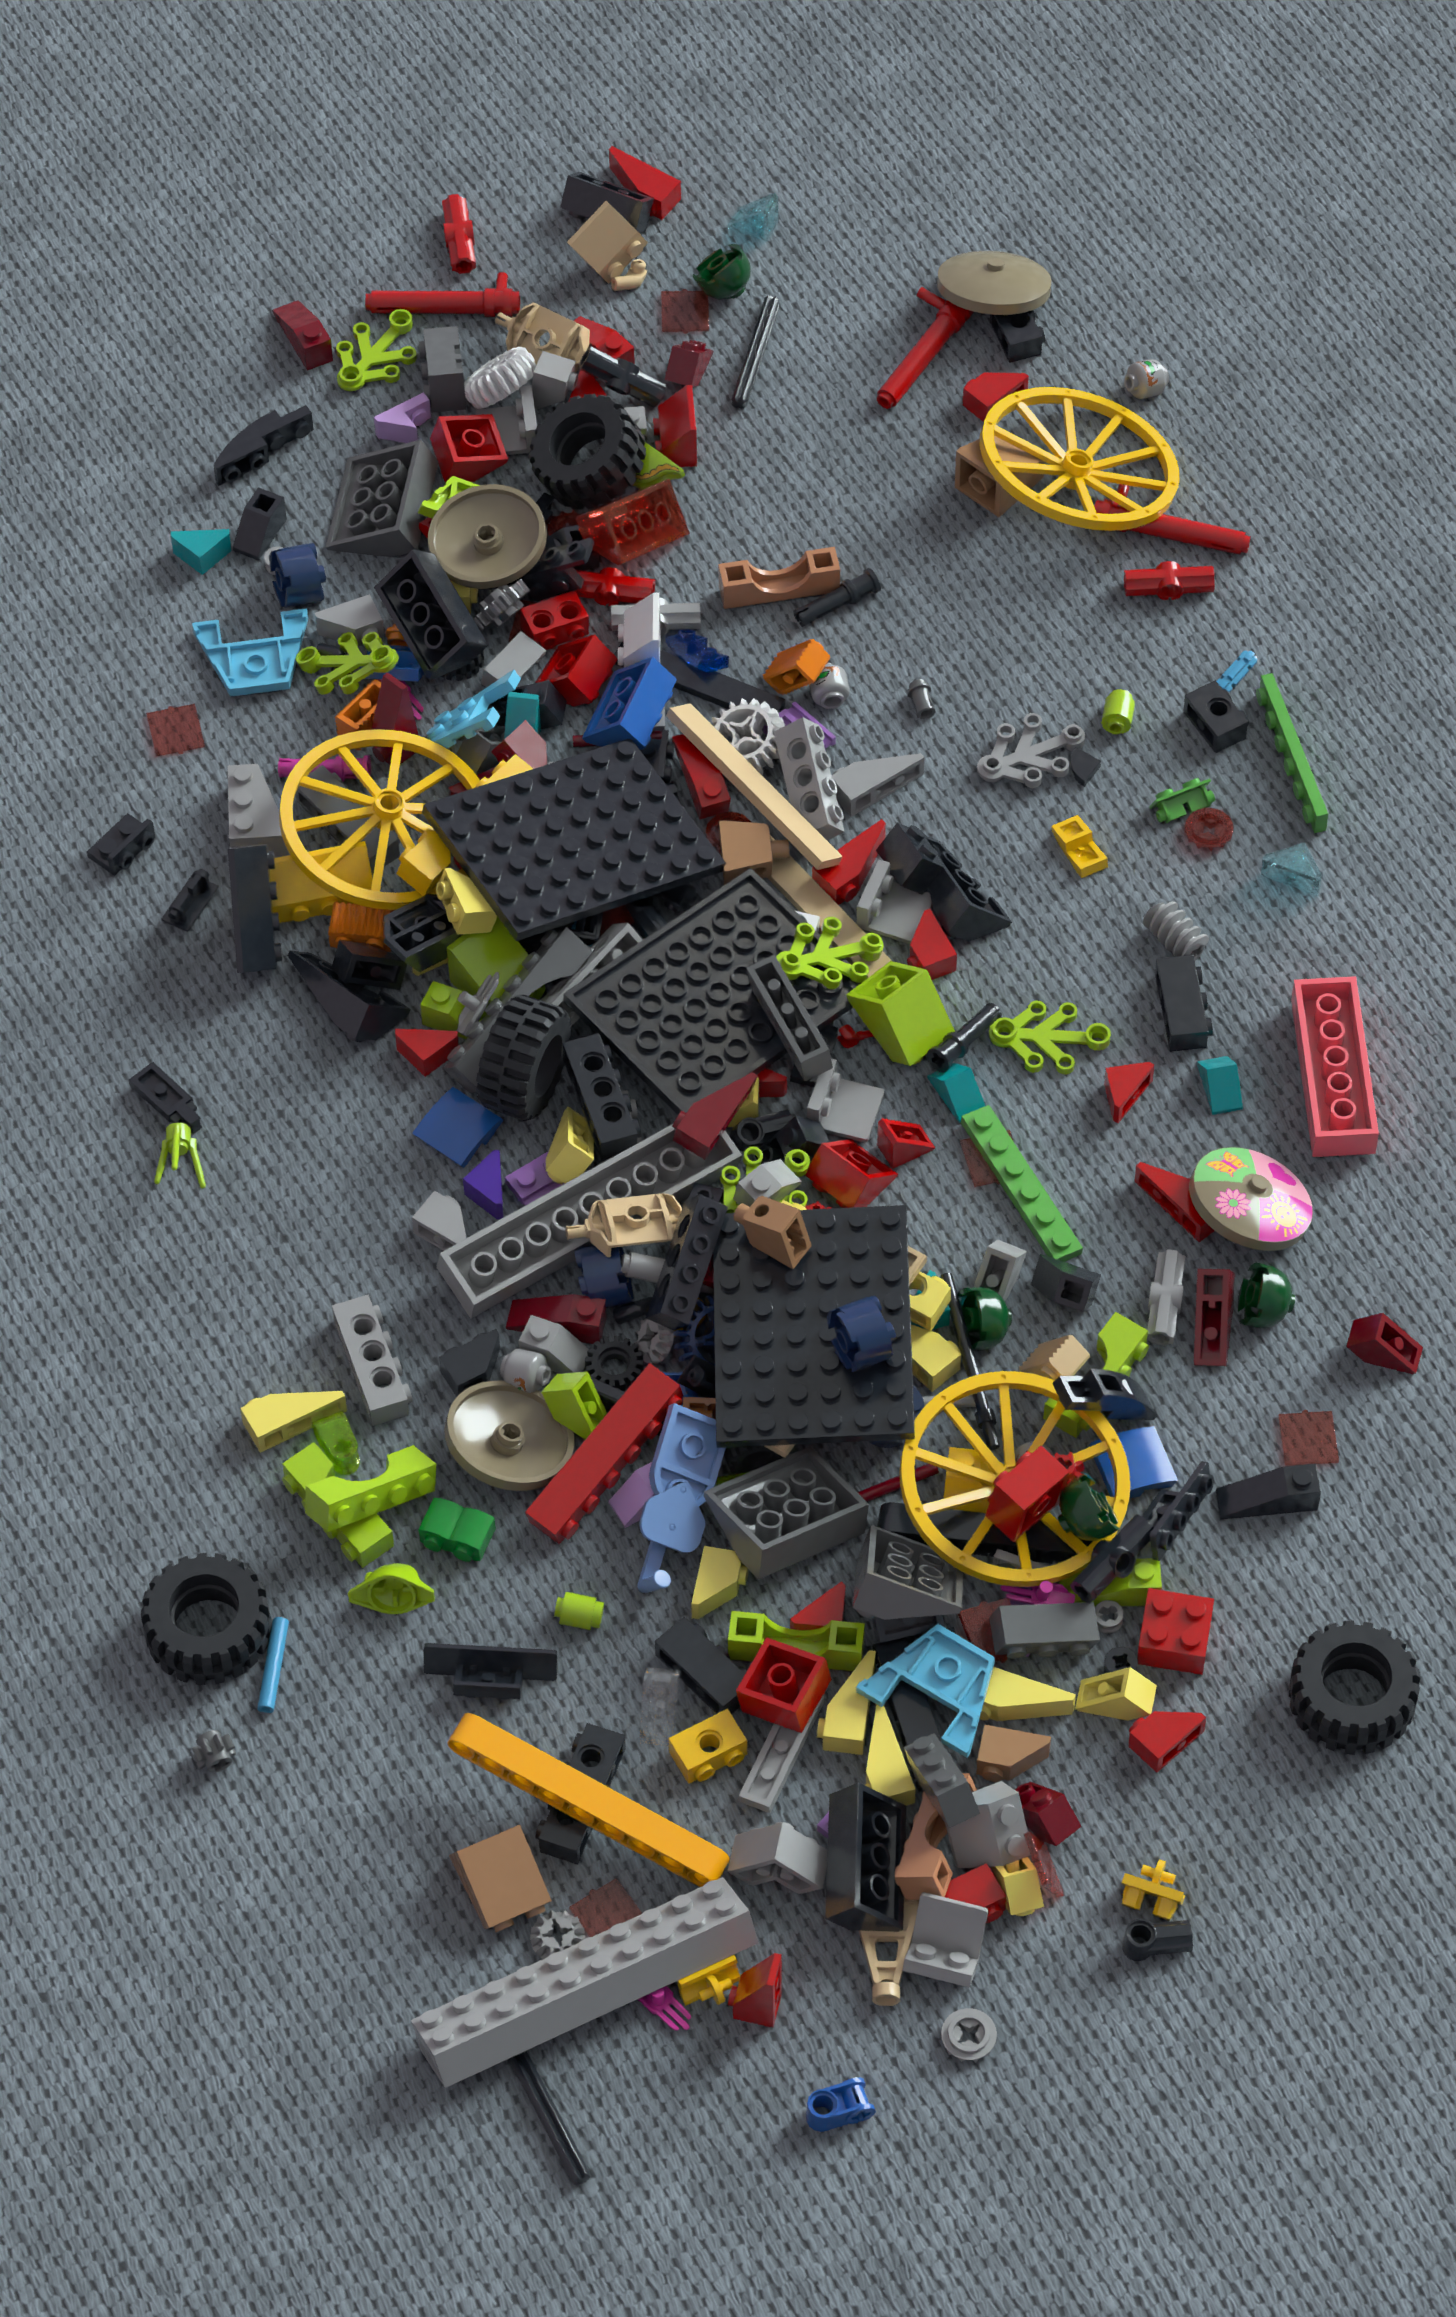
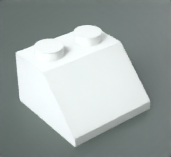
M659 593L650 594L624 611V624H618V642H624V647H618V665L627 667L650 657H654L660 663L661 627Z

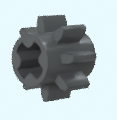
M211 1730L200 1735L196 1740L198 1746L192 1748L193 1756L199 1769L207 1766L210 1772H219L226 1769L232 1763L230 1756L236 1755L235 1746L230 1735L226 1734L221 1737L218 1730Z

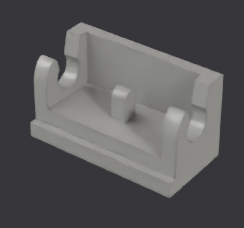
M520 631L485 667L481 684L488 687L512 670H515L519 677L522 678L535 663L538 664L546 654V650Z

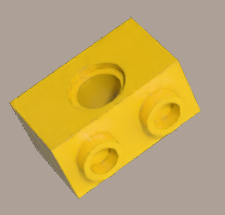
M728 1708L668 1738L669 1753L688 1784L696 1780L698 1782L705 1781L712 1777L716 1770L726 1765L728 1767L735 1766L748 1755L747 1739ZM708 1746L715 1747L717 1750L714 1752H705L702 1749Z

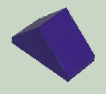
M493 1150L463 1178L464 1195L497 1220L503 1218L500 1150Z

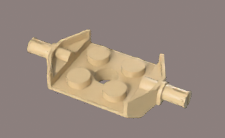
M534 302L523 307L516 317L511 318L501 312L497 315L505 320V322L496 318L495 323L508 330L506 338L507 351L516 347L526 348L528 353H531L536 365L542 351L576 361L575 372L579 370L580 360L589 347V329ZM549 332V342L544 346H540V337L544 333Z
M666 1193L598 1200L592 1204L588 1219L584 1220L583 1225L565 1227L567 1240L583 1237L589 1238L590 1242L604 1255L611 1257V1248L671 1241L682 1207L673 1195ZM640 1215L642 1219H633L630 1216Z

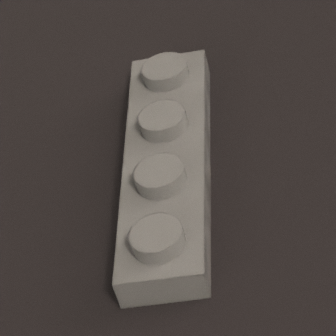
M824 1696L819 1701L802 1733L773 1724L739 1794V1802L771 1813L824 1704Z

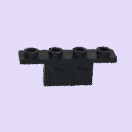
M591 538L543 551L540 559L529 572L507 585L515 584L521 579L530 589L528 594L534 601L579 590L582 588L584 579L573 567L588 562L595 542Z
M1201 1461L1180 1492L1161 1489L1142 1515L1154 1527L1150 1533L1153 1560L1160 1561L1166 1551L1172 1548L1174 1540L1180 1532L1184 1531L1188 1520L1193 1513L1198 1511L1200 1503L1207 1494L1211 1493L1214 1480L1213 1476L1210 1475L1208 1462Z
M438 1643L424 1644V1673L455 1676L453 1684V1695L469 1698L492 1697L503 1700L520 1699L523 1679L555 1681L557 1679L556 1650Z

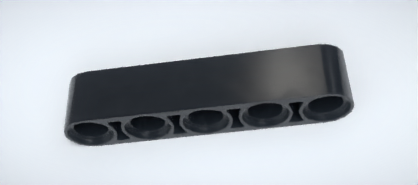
M906 1637L872 1645L873 1651H876L875 1662L880 1664L877 1668H880L886 1662L893 1661L905 1652L904 1649L909 1646ZM901 1680L888 1698L894 1720L899 1721V1723H896L903 1747L912 1744L920 1737L929 1736L933 1733L941 1742L926 1694ZM910 1766L914 1780H916L912 1768ZM916 1781L915 1784L917 1789H922L919 1783Z

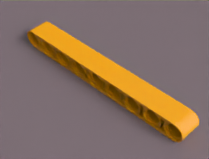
M465 1713L447 1742L449 1748L459 1756L699 1887L704 1886L709 1881L719 1879L730 1861L728 1854L719 1847L475 1714Z

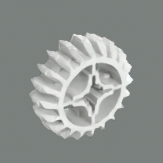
M523 347L512 348L499 356L497 355L467 378L464 382L465 397L477 409L487 408L503 400L533 377L536 367L533 356Z
M742 698L739 706H735L734 703L730 702V709L725 711L720 708L719 713L721 717H712V723L726 739L728 735L731 736L732 742L730 744L763 775V767L767 765L773 768L772 759H780L774 731L784 727L785 723L779 717L777 710L771 709L765 701L759 704L758 700L753 698L748 705L746 700ZM764 724L768 726V734L765 741L761 739Z

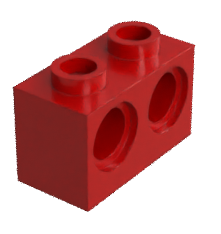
M571 591L520 608V627L525 635L545 650H548L556 645L571 640H579L583 636L589 635V616L576 591Z

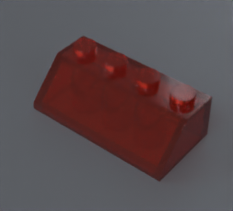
M670 479L643 487L575 517L583 540L591 538L595 542L592 549L616 565L624 564L690 534Z

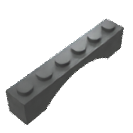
M567 927L551 929L543 935L540 940L542 945L536 952L530 953L522 962L523 969L518 975L512 976L503 987L505 989L504 993L499 999L496 998L489 1003L485 1009L487 1014L484 1018L469 1028L466 1033L468 1038L462 1045L456 1046L448 1055L447 1059L449 1062L443 1069L469 1093H476V1086L478 1084L476 1077L479 1072L480 1057H482L484 1051L483 1047L489 1037L492 1025L496 1022L497 1015L503 1010L506 1002L515 996L523 994L529 996L544 984L558 978L575 975L593 952Z

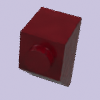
M1384 1313L1353 1320L1346 1345L1349 1350L1365 1363L1412 1375L1417 1372L1423 1347Z

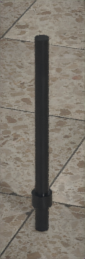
M944 1273L940 1278L951 1287V1300L948 1304L950 1308L949 1313L966 1374L969 1378L979 1375L980 1372L952 1273ZM985 1391L972 1394L977 1410L975 1418L978 1428L983 1431L986 1446L990 1450H996L1000 1447L994 1426L997 1423L994 1410L989 1408Z

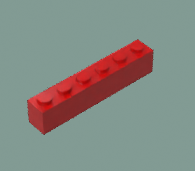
M649 1363L525 1511L529 1522L558 1544L565 1538L570 1539L579 1527L578 1522L586 1513H592L600 1502L599 1497L606 1488L611 1489L618 1482L621 1476L620 1472L626 1464H632L641 1453V1446L648 1438L650 1440L659 1433L662 1427L661 1422L666 1418L669 1405L675 1403L681 1406L683 1393L680 1385Z

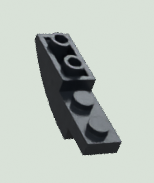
M305 405L280 417L276 410H273L238 433L227 444L214 463L217 485L220 486L226 482H233L239 476L251 470L262 468L269 462V451L278 450L284 444L296 438H303L313 431L312 412Z
M1091 1368L1084 1376H1059L1052 1383L1065 1410L1101 1411L1106 1419L1154 1420L1157 1417L1142 1387L1132 1378L1115 1371Z

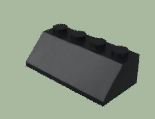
M412 549L374 586L375 591L427 679H435L470 664L489 646L435 554Z
M268 844L228 848L237 973L276 969L277 962L282 961L281 943H275L274 931H280L279 912H273L272 900L278 899L276 881L270 882V869H275L274 850L268 851Z
M859 1782L829 1795L825 1919L848 1930L899 1932L903 1930L904 1895L900 1886L895 1882V1869L900 1864L904 1853L906 1805Z

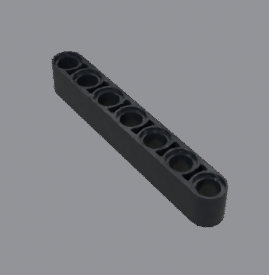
M888 1502L880 1506L877 1527L928 1545L914 1527L904 1503ZM949 1509L930 1514L928 1517L939 1532L962 1551L985 1518L986 1513ZM1041 1520L1026 1531L1030 1560L1034 1562L1053 1564V1561H1056L1055 1564H1058L1078 1554ZM994 1524L973 1553L974 1555L988 1556V1553H990L989 1556L994 1557L997 1549L1018 1556L1016 1541L1013 1542ZM1080 1539L1087 1547L1093 1542Z

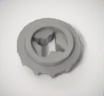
M641 1320V1329L636 1331L638 1340L635 1343L638 1345V1350L643 1354L644 1362L657 1364L663 1361L669 1354L673 1344L674 1331L651 1320Z
M551 1910L543 1917L538 1916L537 1922L531 1927L530 1941L532 1948L542 1959L547 1958L552 1953L560 1952L578 1944L585 1939V1930L578 1916L574 1917L566 1910L563 1912ZM554 1925L559 1928L561 1933H567L562 1935V1946L560 1947L554 1937H548L553 1935Z
M965 2008L957 2010L947 2017L942 2026L941 2039L949 2055L952 2054L961 2062L973 2060L976 2063L978 2059L989 2056L994 2045H996L997 2031L994 2022L987 2014L977 2009ZM961 2029L968 2033L977 2030L975 2034L977 2044L971 2040L960 2044V2041L963 2039Z

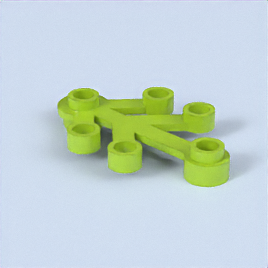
M405 309L393 311L389 316L390 328L372 348L369 340V325L360 322L353 326V336L358 340L362 358L356 365L352 359L354 354L353 344L349 341H340L336 345L337 356L341 358L343 366L337 374V383L341 389L356 391L362 388L365 382L378 380L395 383L400 379V369L398 366L387 365L384 369H368L373 365L398 361L406 365L416 362L417 353L415 348L411 346H405L400 350L384 352L399 335L406 334L412 329V315L409 311ZM359 330L366 331L364 333H358ZM343 348L349 349L348 351H341ZM405 354H411L412 356H410V357H405L404 355H405ZM390 372L396 373L394 375H387Z
M347 632L338 638V644L349 655L321 656L316 647L309 646L298 652L296 662L301 670L308 674L317 672L321 667H338L330 673L318 677L314 682V686L319 694L325 695L334 689V682L340 679L339 686L343 693L348 695L358 690L359 681L374 672L386 673L391 671L398 662L399 656L396 650L390 648V646L382 645L383 642L377 632H370L363 637L362 643L367 651L371 653L370 655H362L354 634ZM359 667H362L361 669H359V670L356 671L355 673L349 674L350 672L354 671L355 669H357V668H359Z
M827 917L824 919L821 927L822 934L812 953L802 955L805 944L812 941L815 929L808 923H800L797 925L794 934L795 940L790 951H783L776 958L789 980H795L802 975L822 983L828 989H836L840 985L842 974L850 977L854 982L862 983L867 979L869 967L863 962H854L850 965L839 959L859 955L866 961H876L880 958L884 948L882 938L878 934L868 933L860 939V942L829 949L833 938L839 935L842 924L836 917ZM818 964L828 969L823 972L812 966Z
M1032 1001L1028 1008L1014 1019L1006 1017L997 1019L989 1028V1038L998 1047H1010L1025 1061L1024 1066L1026 1070L1032 1073L1039 1072L1043 1068V1057L1037 1052H1032L1022 1041L1034 1042L1056 1063V1070L1060 1074L1067 1075L1073 1072L1075 1060L1071 1055L1061 1051L1054 1043L1087 1045L1092 1050L1101 1051L1109 1046L1111 1031L1102 1023L1090 1025L1086 1032L1055 1030L1064 1022L1071 1023L1076 1020L1078 1010L1076 1005L1070 1002L1063 1003L1057 1012L1034 1029L1023 1028L1032 1020L1040 1021L1046 1016V1005L1041 1001ZM1034 1008H1039L1042 1010V1012L1034 1013L1032 1012V1010ZM1070 1010L1073 1014L1065 1015L1063 1011ZM1007 1032L1009 1035L1004 1036L1000 1035V1033ZM1094 1038H1101L1102 1041H1095V1040H1093V1039H1094ZM1037 1060L1039 1064L1031 1065L1029 1061ZM1068 1062L1070 1063V1066L1063 1067L1060 1065V1063Z
M749 1147L744 1152L743 1163L746 1166V1176L762 1162L763 1153L757 1147ZM794 1149L786 1154L783 1163L797 1177H802L808 1171L810 1158L803 1150ZM748 1155H756L758 1160L751 1161ZM792 1158H800L803 1162L797 1164ZM726 1166L720 1176V1181L723 1184V1205L728 1207L726 1213H734L739 1206L733 1199L736 1191L735 1186L738 1184L741 1175L739 1169L735 1166ZM731 1173L736 1179L729 1180L725 1177V1174ZM800 1190L792 1191L790 1195L782 1199L792 1204L794 1203L792 1201L793 1198H799L802 1200L803 1203L801 1205L806 1207L808 1201L807 1195Z

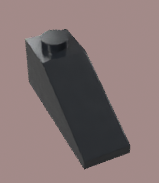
M1316 1463L1283 1466L1216 1488L1220 1520L1317 1511L1321 1495Z

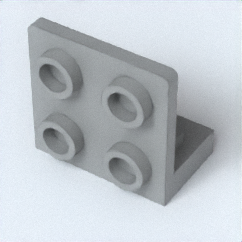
M532 385L520 387L521 398L515 399L516 406L476 410V415L493 414L507 455L530 453L532 451L530 444L532 437H536L535 429L537 428Z
M878 860L857 905V925L863 930L910 944L924 910L932 908L933 904L930 893L924 892L921 895L900 886L899 883L893 882L894 877L890 876V863Z
M831 1059L833 1068L818 1075L807 1107V1119L821 1122L825 1133L866 1143L871 1135L883 1100L884 1089L841 1079V1074L837 1073V1060Z
M923 1892L919 1900L912 1942L904 1959L902 1971L970 1988L978 1966L988 1909Z

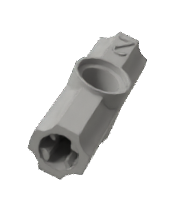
M659 598L661 636L666 635L669 630L701 629L700 603L669 604L665 599ZM611 605L612 631H618V624H624V611L633 605Z
M1167 1249L1164 1252H1159L1156 1261L1155 1280L1151 1283L1148 1310H1150L1147 1328V1341L1154 1345L1166 1346L1173 1344L1175 1338L1177 1314H1180L1184 1286H1182L1186 1257L1177 1250Z

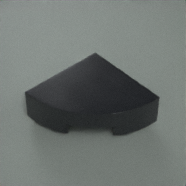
M1075 747L1071 755V769L1075 780L1085 787L1101 767V760Z

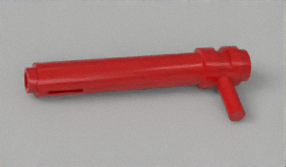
M500 272L497 274L496 288H485L484 291L372 290L371 293H366L365 308L366 311H371V313L391 314L395 310L405 309L411 314H484L485 317H496V314L501 312L509 317H513V314H518L520 311V292L507 288L508 275Z
M921 287L916 296L939 309L936 314L935 321L878 390L877 402L879 405L886 409L895 407L953 333L960 331L965 321L972 316L974 311L961 308Z
M1119 484L1117 492L1127 497L1129 486ZM1106 498L1103 501L1096 500L1094 505L1096 513L1100 514L1130 512L1111 499ZM1165 514L1140 527L1115 530L1124 533L1129 530L1241 555V552H1248L1251 536H1247L1246 532Z

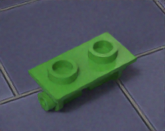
M1199 778L1190 780L1182 785L1183 789L1173 792L1172 788L1164 790L1155 795L1156 800L1149 808L1158 807V811H1156L1158 821L1160 823L1163 821L1169 823L1187 815L1183 804H1187L1190 813L1210 807L1211 803L1215 802L1213 792L1206 790V786L1211 782V779L1209 778L1200 782Z

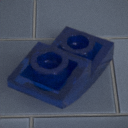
M683 629L679 630L678 634L666 637V644L685 662L699 670L709 673L729 667V656L717 653L715 648L707 647L708 638L696 635L694 630Z

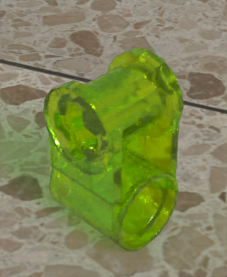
M343 1410L311 1422L314 1435L321 1449L324 1450L328 1459L333 1463L334 1471L340 1475H349L357 1471L360 1466L358 1443Z

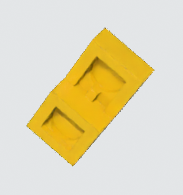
M1078 815L1051 826L1059 846L1081 878L1108 868V858L1094 843L1092 831Z

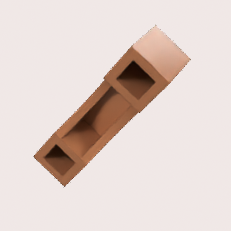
M835 547L805 551L801 559L795 564L774 571L758 569L752 566L748 560L718 564L719 590L724 609L827 594L840 587V566Z
M962 1773L967 1779L971 1791H977L970 1774ZM924 1791L921 1806L913 1819L911 1834L904 1844L901 1862L895 1869V1882L900 1886L906 1900H920L923 1892L945 1897L953 1875L943 1852L937 1849L938 1844L947 1834L945 1822Z

